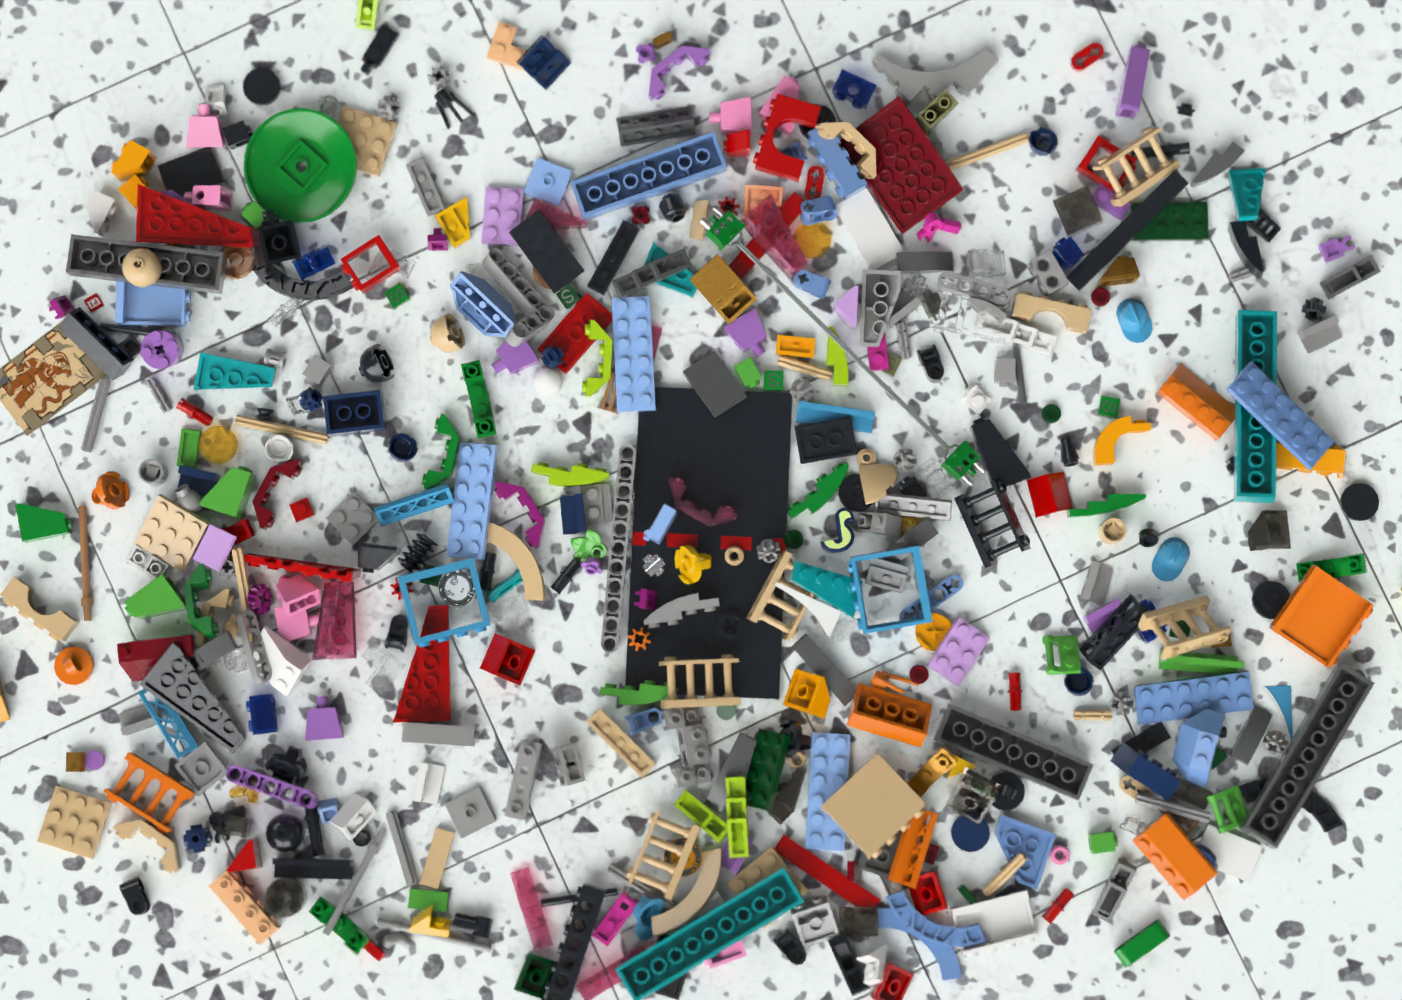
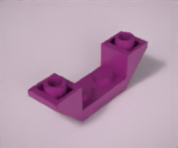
M495 482L494 484L497 488L493 490L499 499L503 497L507 501L519 493L520 496L517 499L523 507L526 505L530 510L527 513L533 523L537 521L538 524L525 531L527 534L525 540L530 547L534 546L538 549L541 543L545 520L524 487Z

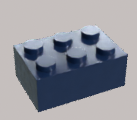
M381 390L323 396L326 431L329 437L387 430L383 392Z

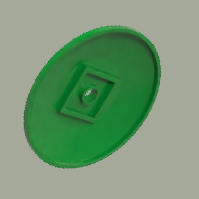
M289 109L268 118L253 133L244 156V176L252 197L265 211L272 209L275 217L284 221L292 220L294 223H307L320 220L332 214L347 199L356 179L357 158L349 135L333 118L312 109ZM302 161L307 164V169L304 172L298 170V164Z

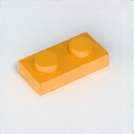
M777 335L776 355L814 358L816 338Z

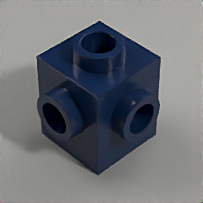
M202 824L190 826L191 830H186V834L183 835L184 846H187L188 850L193 849L194 853L204 852L205 847L211 846L213 841L212 832L209 831V827L202 828ZM195 835L199 836V841L197 843L194 839Z

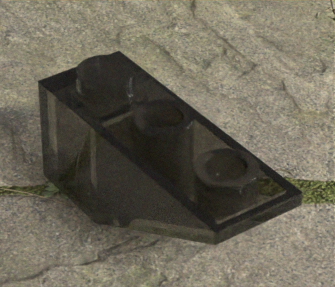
M798 767L791 775L793 779L789 783L785 781L777 789L779 793L775 797L772 812L766 811L779 825L795 810L807 770L805 767L802 770Z

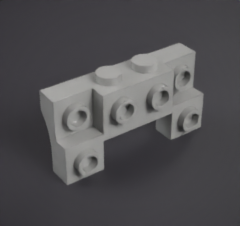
M684 707L661 711L660 714L661 716L664 715L666 727H663L664 731L676 729L683 767L671 769L672 773H675L677 784H674V788L712 781L708 763L711 762L712 753L707 744L708 732L704 727V723L701 724L698 707Z

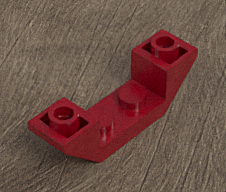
M296 459L270 467L252 501L260 528L267 531L268 527L271 528L275 522V513L262 506L268 503L272 487H276L280 480L279 474L281 473L294 480L303 469L301 467L302 462Z

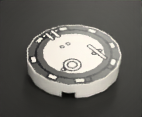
M465 570L445 573L439 581V595L443 602L449 606L458 608L468 605L476 595L471 574Z

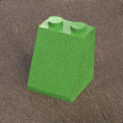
M240 465L238 468L232 467L200 501L199 505L242 520L257 476L252 474L253 471Z
M163 574L124 601L127 605L125 607L127 613L131 617L134 616L140 619L186 610L185 598L170 577Z

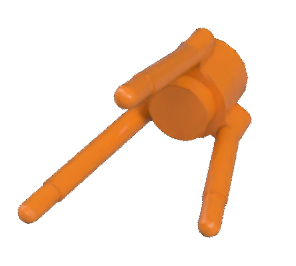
M877 670L870 682L876 688L885 689L888 686L901 694L904 691L890 683L889 678L919 686V684L912 682L910 679L890 674L884 670L882 672Z

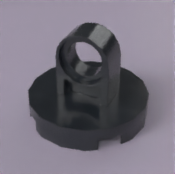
M788 719L781 723L779 726L782 728L780 734L791 736L785 758H792L799 749H811V737L803 734L802 726L799 722Z
M290 745L285 755L279 753L270 755L265 764L266 770L270 769L273 772L272 776L276 779L290 784L292 781L298 783L304 774L303 767L296 761L300 749Z
M1002 772L992 776L988 781L986 794L992 806L996 809L1007 811L1013 810L1020 805L1025 795V789L1021 779L1015 774Z

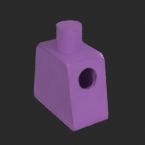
M755 308L724 327L725 333L743 353L751 349L757 358L766 352L761 342L765 341L767 336Z
M505 341L496 350L500 359L492 363L491 366L497 374L507 368L510 374L513 375L540 362L527 342L518 347H513Z
M328 696L316 697L317 709H308L305 741L344 738L338 708H329Z

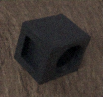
M243 120L222 128L231 150L248 144L253 135L250 125H246Z

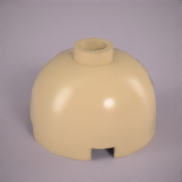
M138 248L127 253L123 259L122 270L127 281L134 286L143 288L151 284L153 285L158 281L161 276L162 265L158 256L151 250Z
M448 313L436 319L430 331L431 344L445 353L458 351L465 346L462 328L458 330L455 324L458 321L452 314Z

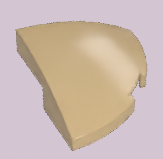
M886 464L858 466L866 505L885 497L890 485L892 484V487H894L898 477L897 466Z

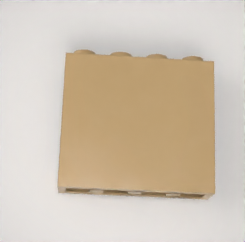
M877 753L822 804L820 809L837 823L867 855L869 860L871 857L874 859L883 852L881 848L886 843L888 845L893 843L897 839L895 835L900 830L904 832L911 825L910 821L914 817L918 819L925 812L923 808L926 806V803Z

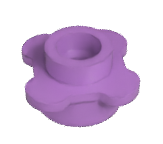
M648 43L636 47L639 63L643 64L645 61L653 62L656 60L653 44Z
M590 557L581 563V566L585 568V573L589 575L601 574L603 572V569L600 568L601 562L596 558Z

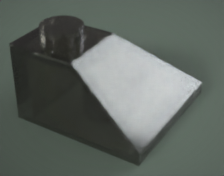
M1264 510L1260 513L1248 531L1250 551L1291 549L1287 510Z

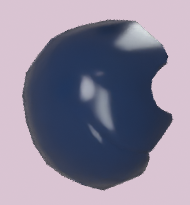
M1040 127L1038 130L1031 131L1029 146L1034 154L1047 156L1056 150L1058 139L1051 129Z
M399 433L393 436L388 443L389 454L397 462L412 460L418 451L416 440L408 434Z
M1081 667L1080 674H1066L1064 679L1067 691L1074 696L1088 694L1094 683L1090 671Z

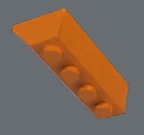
M1181 363L1156 392L1215 441L1224 434L1234 421L1235 407Z
M858 682L849 710L847 726L921 747L927 736L932 704Z
M1165 813L1143 828L1132 840L1183 900L1196 893L1218 874V871L1168 813Z

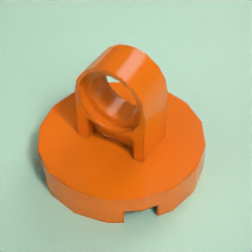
M108 471L98 477L96 488L92 491V501L113 510L120 509L130 499L128 484L126 481L122 482L119 478L121 475L117 472Z
M79 647L65 648L57 655L54 663L57 677L62 682L70 685H79L87 681L94 668L91 655L88 651Z

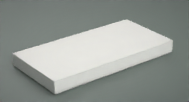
M867 188L835 206L839 218L871 270H877L896 259V253L905 252Z

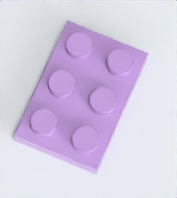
M486 187L482 244L518 246L509 232L522 223L524 189Z
M957 617L926 665L956 686H960L990 638L960 617Z

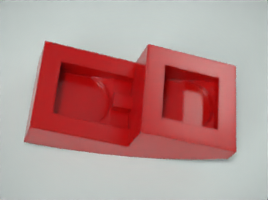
M248 518L223 528V530L237 537L233 546L256 536Z

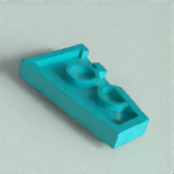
M1266 168L1229 170L1228 179L1238 221L1257 220Z
M653 242L644 266L669 254ZM688 269L656 283L691 298L694 297L697 289L689 280L694 274Z

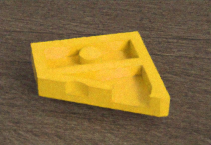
M466 197L435 215L454 249L471 239L469 208Z

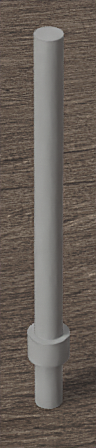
M379 830L373 843L370 842L367 847L368 851L322 932L325 935L329 936L372 858L379 852V846L386 832Z
M378 918L377 925L391 928V931H403L487 953L491 951V945L451 935L443 937L409 932L411 925L403 924L400 920L394 919V921Z

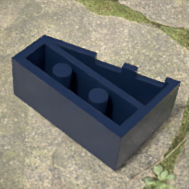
M1122 742L1110 761L1125 774L1169 801L1182 782L1176 778L1177 773L1170 768L1163 769V764L1156 759L1151 761L1148 759L1149 755L1142 750L1136 751Z

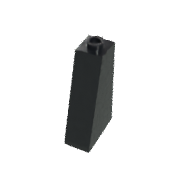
M984 418L974 420L970 430L983 465L986 468L989 481L1000 478L1008 487L1030 479L1029 471L991 420H984Z

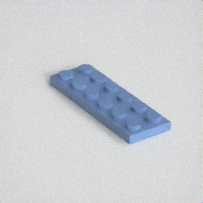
M1252 361L1244 367L1226 388L1308 470L1314 467L1334 443Z
M1248 670L1133 685L1137 723L1139 725L1191 718L1206 708L1222 713L1253 709L1250 672Z

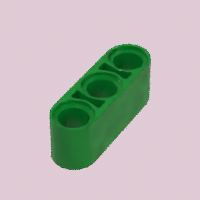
M1158 919L1124 942L1113 952L1126 968L1163 943L1171 935Z

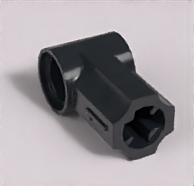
M455 913L452 929L489 939L493 919Z

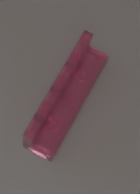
M643 945L580 982L575 986L577 991L580 992L584 1000H591L621 982L622 980L615 969L646 951Z

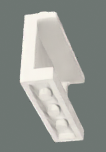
M1027 890L951 908L955 927L979 923L986 942L978 945L960 947L962 955H967V958L978 956L979 951L986 950V953L997 951L999 946L1004 945L1005 948L1016 946V942L1022 940L1024 943L1035 941L1034 937L1039 935L1036 931Z

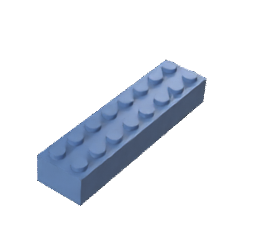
M711 132L571 181L570 183L583 221H587L727 172V165L715 132Z

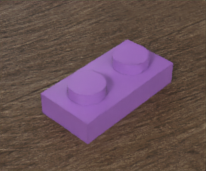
M1101 184L1098 185L1088 200L1119 221L1122 220L1131 206V203L1128 202L1123 206L1113 207L1110 200L1115 197V193Z

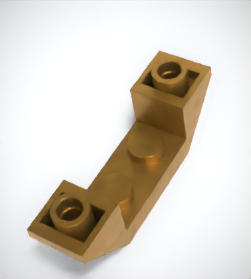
M945 747L939 749L907 782L908 786L921 798L935 781L958 762V759Z

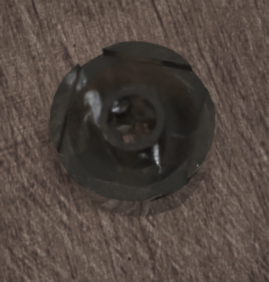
M284 877L275 880L268 887L265 901L275 915L290 917L301 912L306 905L308 895L305 885L300 880ZM288 892V895L291 896V899L287 900L286 902V899L283 898L282 895Z

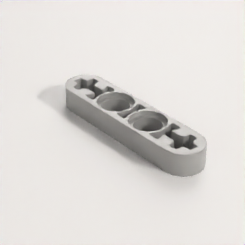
M949 271L942 272L938 278V284L943 290L966 297L981 299L1002 307L1010 302L1011 294L1006 288ZM946 276L950 277V281L955 282V279L959 280L957 282V287L953 288V283H948L947 285H944V281L942 279H945ZM962 282H969L971 288L968 291L961 290L960 284ZM979 288H988L989 294L985 297L978 294ZM992 289L996 290V295H1001V293H1005V297L1007 299H1003L1002 302L999 301V297L994 296L993 299H990V297L992 296Z
M245 610L237 615V624L252 679L257 684H263L271 679V669L257 617L253 611ZM249 633L254 635V642H251L249 640ZM254 651L259 654V661L254 658Z

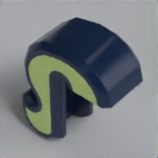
M841 508L835 513L838 539L820 542L821 548L828 553L836 554L847 551L853 544L854 532L847 523H853L854 515L848 508Z

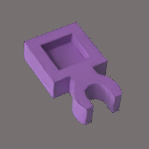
M1351 236L1344 237L1340 243L1335 238L1318 246L1325 263L1343 257V250L1351 251L1355 248V245L1350 247L1346 245V241L1351 239Z

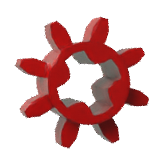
M725 196V201H718V204L721 206L720 209L724 213L727 212L725 209L726 205H729L731 213L737 217L738 213L735 209H739L740 205H735L736 198L728 200L727 196Z
M395 578L397 583L395 585L390 584L394 588L391 594H398V600H401V592H398L400 589L398 580ZM413 582L406 583L408 594L410 592L414 593V591L410 589V586L413 585Z

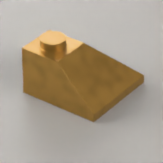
M1128 255L1118 256L1117 260H1114L1097 282V288L1135 283L1140 277V273L1134 257L1129 258Z

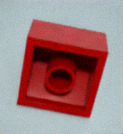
M494 633L480 669L521 686L535 650Z

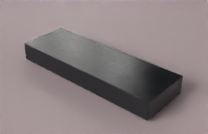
M1158 722L1125 743L1136 751L1142 750L1147 753L1171 737L1162 722ZM1120 746L1111 750L1113 755L1116 753Z

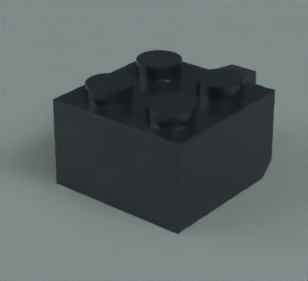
M272 209L263 211L264 221L261 222L262 227L250 229L258 266L301 258L292 220L280 223L278 218L275 219Z

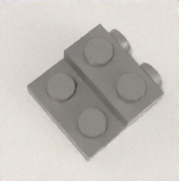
M816 895L811 899L812 901L802 903L790 910L803 948L839 936L827 896Z

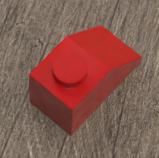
M750 130L727 134L726 140H723V152H727V157H750Z

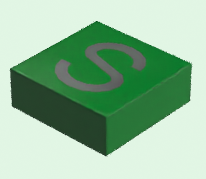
M400 283L384 292L394 309L410 300Z
M764 370V390L783 391V371Z
M1101 396L1097 415L1116 419L1120 399Z

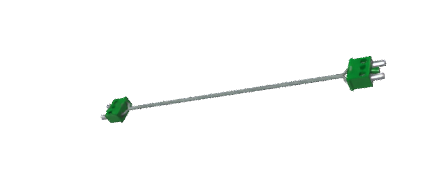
M715 205L712 210L720 219L713 215L709 219L714 224L713 226L704 217L699 222L708 230L705 235L719 247L718 250L721 251L726 246L730 248L738 246L945 449L943 455L945 461L940 467L944 468L956 481L961 478L969 487L972 486L974 481L965 473L968 472L973 477L976 471L972 466L981 474L986 471V468L978 461L980 456L968 445V442L964 441L960 445L953 444L949 446L741 243L743 237L741 231L744 229L745 223H741L729 210L724 213ZM738 234H740V237L738 238V243H733L730 245L729 243ZM953 447H957L953 451V453L947 458L946 455L948 453V448L951 449Z

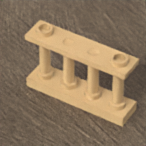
M1150 126L1142 131V135L1110 156L1097 160L1098 164L1092 167L1093 170H1104L1116 192L1115 197L1110 200L1113 207L1125 205L1181 167L1178 160L1170 161L1166 158L1154 136L1162 131L1160 127L1152 128ZM1147 140L1160 161V167L1156 170L1151 168L1140 147ZM1132 150H1134L1145 171V177L1141 180L1137 179L1125 157ZM1117 160H1119L1131 182L1129 184L1130 187L1126 190L1122 189L1110 166Z
M781 551V556L778 557L746 619L755 623L758 620H763L785 632L783 639L790 641L791 638L794 639L797 635V626L807 608L801 603L797 609L775 597L773 593L776 587L775 583L778 582L813 598L814 594L809 591L806 592L783 579L782 574L784 570H793L794 563L791 559V553ZM772 603L794 615L790 625L788 626L766 614L764 610L766 604Z
M1207 595L1143 613L1138 624L1141 631L1153 630L1165 647L1160 656L1162 660L1174 658L1178 655L1214 644H1222L1228 639L1232 629L1230 626L1219 629L1207 613V608L1211 601ZM1201 616L1211 631L1203 633L1192 617ZM1180 620L1185 621L1195 636L1187 638L1176 622ZM1169 625L1179 641L1171 642L1160 626Z
M721 655V659L676 661V657H665V661L659 662V666H667L668 696L666 700L661 701V709L741 705V697H735V693L732 690L731 663L739 662V658H733V655ZM715 663L724 664L725 694H723V698H716V694H714L712 664ZM694 664H705L706 695H704V699H697V695H695ZM675 665H686L687 696H685V700H678V696H676Z
M599 709L586 722L641 778L656 765L602 709Z
M656 810V813H651L648 824H651L635 866L634 868L630 867L626 878L629 879V884H632L635 879L663 890L662 892L665 893L664 898L672 900L700 827L694 824L692 828L682 827L660 818L661 811ZM655 825L684 835V838L687 839L685 846H677L652 836ZM648 843L676 853L680 857L678 863H673L672 865L644 854ZM641 861L670 872L673 875L670 883L667 881L664 883L637 872Z

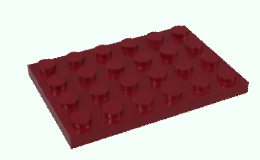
M898 96L855 128L876 149V177L864 180L901 234L909 231L923 221L928 214L934 213L965 190L901 96ZM841 138L840 145L846 149L851 161L856 165L863 158L864 154L858 153L851 141L848 142Z

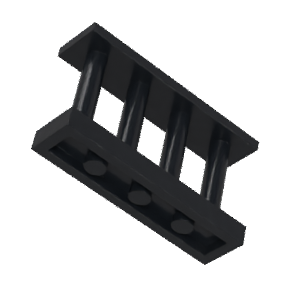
M1000 478L990 481L993 487L970 497L965 493L954 498L985 568L997 564L996 559L998 556L1020 547L1021 552L1031 549L1030 539L1021 527L1006 493L1007 487ZM995 494L997 495L1001 505L979 515L976 514L973 508L975 503ZM1004 512L1008 523L988 532L983 531L982 521ZM1012 529L1016 538L1015 541L995 550L991 549L989 539Z

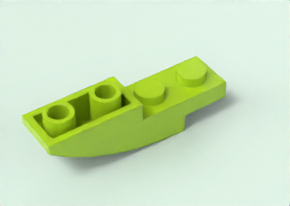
M538 462L537 465L533 464L531 472L534 474L549 477V485L559 487L593 485L610 478V473H606L607 469L596 467L593 470L589 469L588 465L577 463L576 466L572 465L570 472H567L568 468L557 466L556 469L549 468V464Z

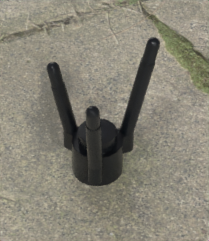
M446 88L441 89L434 95L437 101L435 105L438 107L447 129H450V125L443 107H449L460 122L463 121L452 105L453 101L472 117H475V114L456 98L453 92L449 93Z

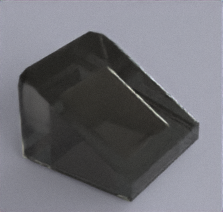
M938 292L921 300V306L928 319L946 310Z

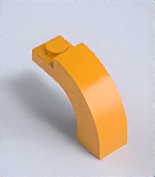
M1131 416L1123 417L1110 423L1102 430L1095 441L1093 466L1113 465L1115 463L1114 447L1117 439L1124 434L1150 432L1151 423H1145V420H1134V424H1132Z

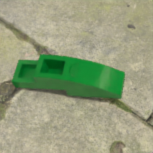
M839 463L832 468L834 472L828 476L824 473L818 477L815 484L818 492L813 490L804 496L806 500L801 503L796 501L789 506L790 510L787 514L791 520L807 509L811 515L821 509L841 485L849 468L848 463L844 465Z

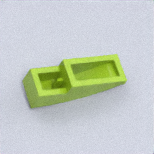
M829 326V329L839 338L834 327ZM828 335L826 367H834L833 386L848 387L849 372L845 351Z
M687 790L673 804L720 844L728 836L727 824Z

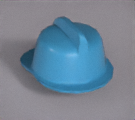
M1131 298L1122 301L1117 307L1116 314L1124 336L1134 343L1144 342L1152 332V323L1146 307L1137 299Z
M1174 537L1165 540L1161 544L1152 562V571L1159 580L1165 582L1172 581L1181 574L1190 555L1187 543L1180 538Z
M642 895L640 901L635 905L633 913L637 920L636 935L640 940H648L653 937L651 917L663 913L665 905L662 899H652Z

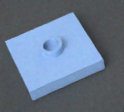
M537 157L523 193L559 207L573 171Z

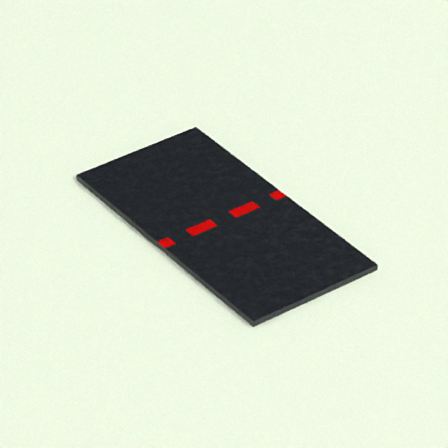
M654 387L656 411H639L628 618V636H633L632 629L640 632L642 627L644 634L650 633L646 638L651 643L645 644L646 650L643 647H639L638 651H636L635 645L629 646L632 639L627 638L625 686L636 687L635 691H639L640 683L644 684V680L656 681L658 686L668 683L667 666H659V662L665 661V657H676V661L721 659V655H733V658H739V662L731 663L732 690L735 693V697L779 699L782 631L763 620H758L755 623L746 619L776 563V561L767 563L763 559H759L757 546H760V543L765 539H772L774 543L779 542L780 552L786 551L783 538L787 530L791 393L744 391L747 398L715 418L694 389ZM665 504L676 510L677 516L660 545L652 540H644V531L651 529ZM685 545L693 546L698 554L705 553L711 556V567L702 570L698 582L686 584L679 578L678 575L682 574L680 569L675 567L676 550ZM737 546L742 549L744 559L739 565L734 566L726 562L725 552L729 547ZM733 552L731 558L737 559L738 554ZM776 586L773 591L774 596L783 600L784 591ZM641 589L657 591L655 610L677 598L698 593L699 601L718 598L720 606L716 607V611L705 612L704 609L697 610V614L691 615L681 612L683 620H679V624L668 626L666 622L660 623V627L649 629L648 625L644 626V620L654 610L638 608L639 606L634 605V602H639L640 595H635V592L641 591ZM767 603L764 608L765 613L782 622L783 609L772 603ZM726 611L739 612L746 620V632L737 641L723 640L716 631L717 619ZM726 619L728 626L724 631L731 629L732 632L736 633L735 626L738 621L731 623ZM639 634L636 635V640L634 642L640 643V645L643 644V639L645 637H640ZM715 663L712 664L714 694L717 697H723V694H725L724 664ZM694 664L695 695L697 696L706 695L705 664ZM675 665L676 688H679L676 695H687L686 665Z

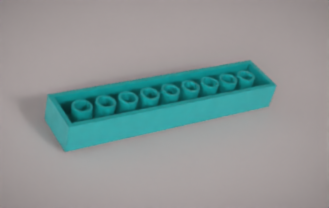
M1238 310L1235 317V378L1252 361L1277 385V311ZM1235 399L1234 502L1273 503L1276 499V438Z
M782 868L617 967L615 970L633 1000H642L804 903V900L785 868Z

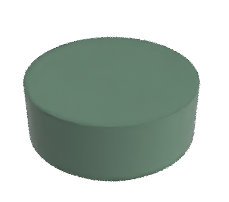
M734 705L717 706L716 712L719 718L729 720L735 715L736 708Z

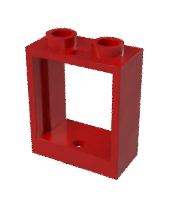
M1098 135L1076 171L1096 184H1101L1113 193H1116L1109 182L1087 169L1099 148L1110 154L1120 149ZM1127 153L1125 157L1132 170L1135 171L1137 166L1134 164L1137 159ZM1125 171L1118 179L1122 189L1127 183L1124 181L1127 176Z
M377 235L340 259L343 263L340 267L346 275H351L353 278L351 284L356 291L360 290L362 294L402 270L380 235ZM377 245L390 267L362 284L348 262Z

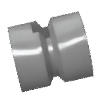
M155 459L144 460L139 466V477L142 481L152 486L162 485L168 478L166 466Z

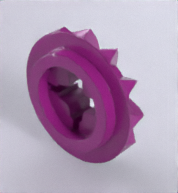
M255 584L248 592V606L251 611L258 615L270 611V606L274 604L271 601L273 597L270 594L271 589L267 588L266 584ZM257 596H261V598L264 599V602H261V600Z

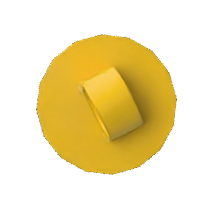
M681 546L675 553L676 569L679 568L682 574L678 575L679 578L686 584L698 582L702 570L711 567V556L705 553L698 554L693 546Z

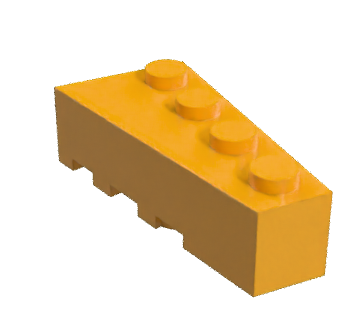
M1276 439V469L1292 471L1293 468H1296V471L1303 473H1312L1313 470L1323 476L1336 473L1337 478H1344L1347 455L1346 450H1342V447L1331 446L1314 467L1308 470Z

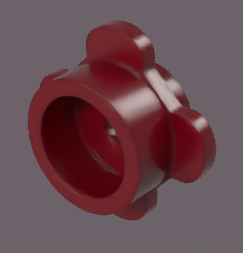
M632 207L631 213H633V218L631 221L634 225L638 223L647 225L650 223V218L648 217L649 207Z

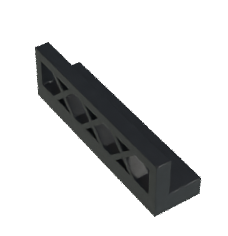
M1130 594L1083 644L1079 651L1090 664L1101 670L1139 630L1138 624L1142 614L1150 610L1141 605L1135 596ZM1133 602L1135 605L1127 611L1128 606ZM1120 617V621L1114 625L1115 620ZM1107 631V635L1101 639L1102 634ZM1094 645V649L1088 654L1087 650Z
M272 859V864H275L274 878L352 880L353 860Z

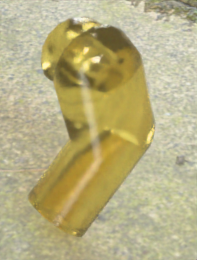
M902 516L900 535H904L907 527L920 524L922 521L921 517Z
M239 787L232 788L229 791L231 798L248 796L249 803L258 802L257 795L259 794L255 790Z

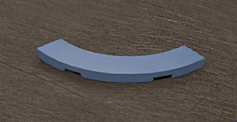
M904 890L885 896L896 917L909 930L927 941L953 947H967L986 942L979 923L964 927L941 925L920 914L910 903Z
M875 908L878 928H892L907 932L921 940L929 948L939 965L942 980L962 978L958 959L951 946L935 944L916 935L896 917L891 908Z

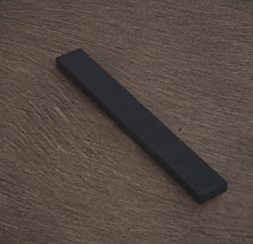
M1174 170L1066 277L1067 280L1080 292L1189 182Z

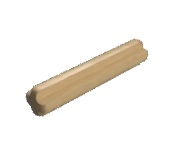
M782 355L778 358V366L830 381L832 378V370Z
M1020 852L982 890L983 894L988 898L992 896L1027 861V857Z

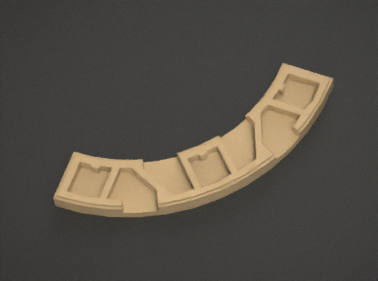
M489 523L487 542L505 551L517 565L524 583L525 600L545 601L544 579L541 575L538 561L530 548L513 532L499 525Z
M721 848L702 852V867L698 880L682 902L665 913L651 917L654 937L677 930L678 927L688 921L690 922L704 909L717 888V882L722 871L723 850Z

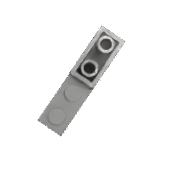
M698 593L677 598L651 613L644 620V626L648 625L650 629L660 627V623L667 622L668 626L679 624V620H683L681 612L691 615L697 614V610L704 609L705 612L716 611V607L720 606L719 599L699 601Z

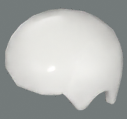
M550 366L539 368L533 378V386L536 392L545 397L557 394L562 384V376L559 370L556 368L551 369Z
M277 434L271 436L265 444V454L269 460L275 463H284L290 460L294 453V444L286 435Z

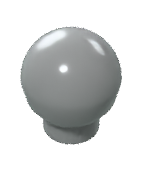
M184 484L174 491L178 497L177 503L182 508L195 514L201 511L202 506L199 504L203 498L197 491L190 489L188 484Z

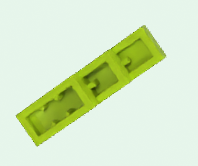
M726 776L729 858L749 857L745 776Z

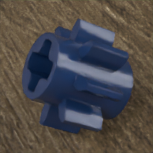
M553 345L542 352L544 357L541 360L545 367L550 365L551 369H554L564 363L562 358L565 357V354L561 347L556 349Z
M309 387L299 394L302 397L299 403L304 410L313 412L322 406L320 401L323 397L318 390Z

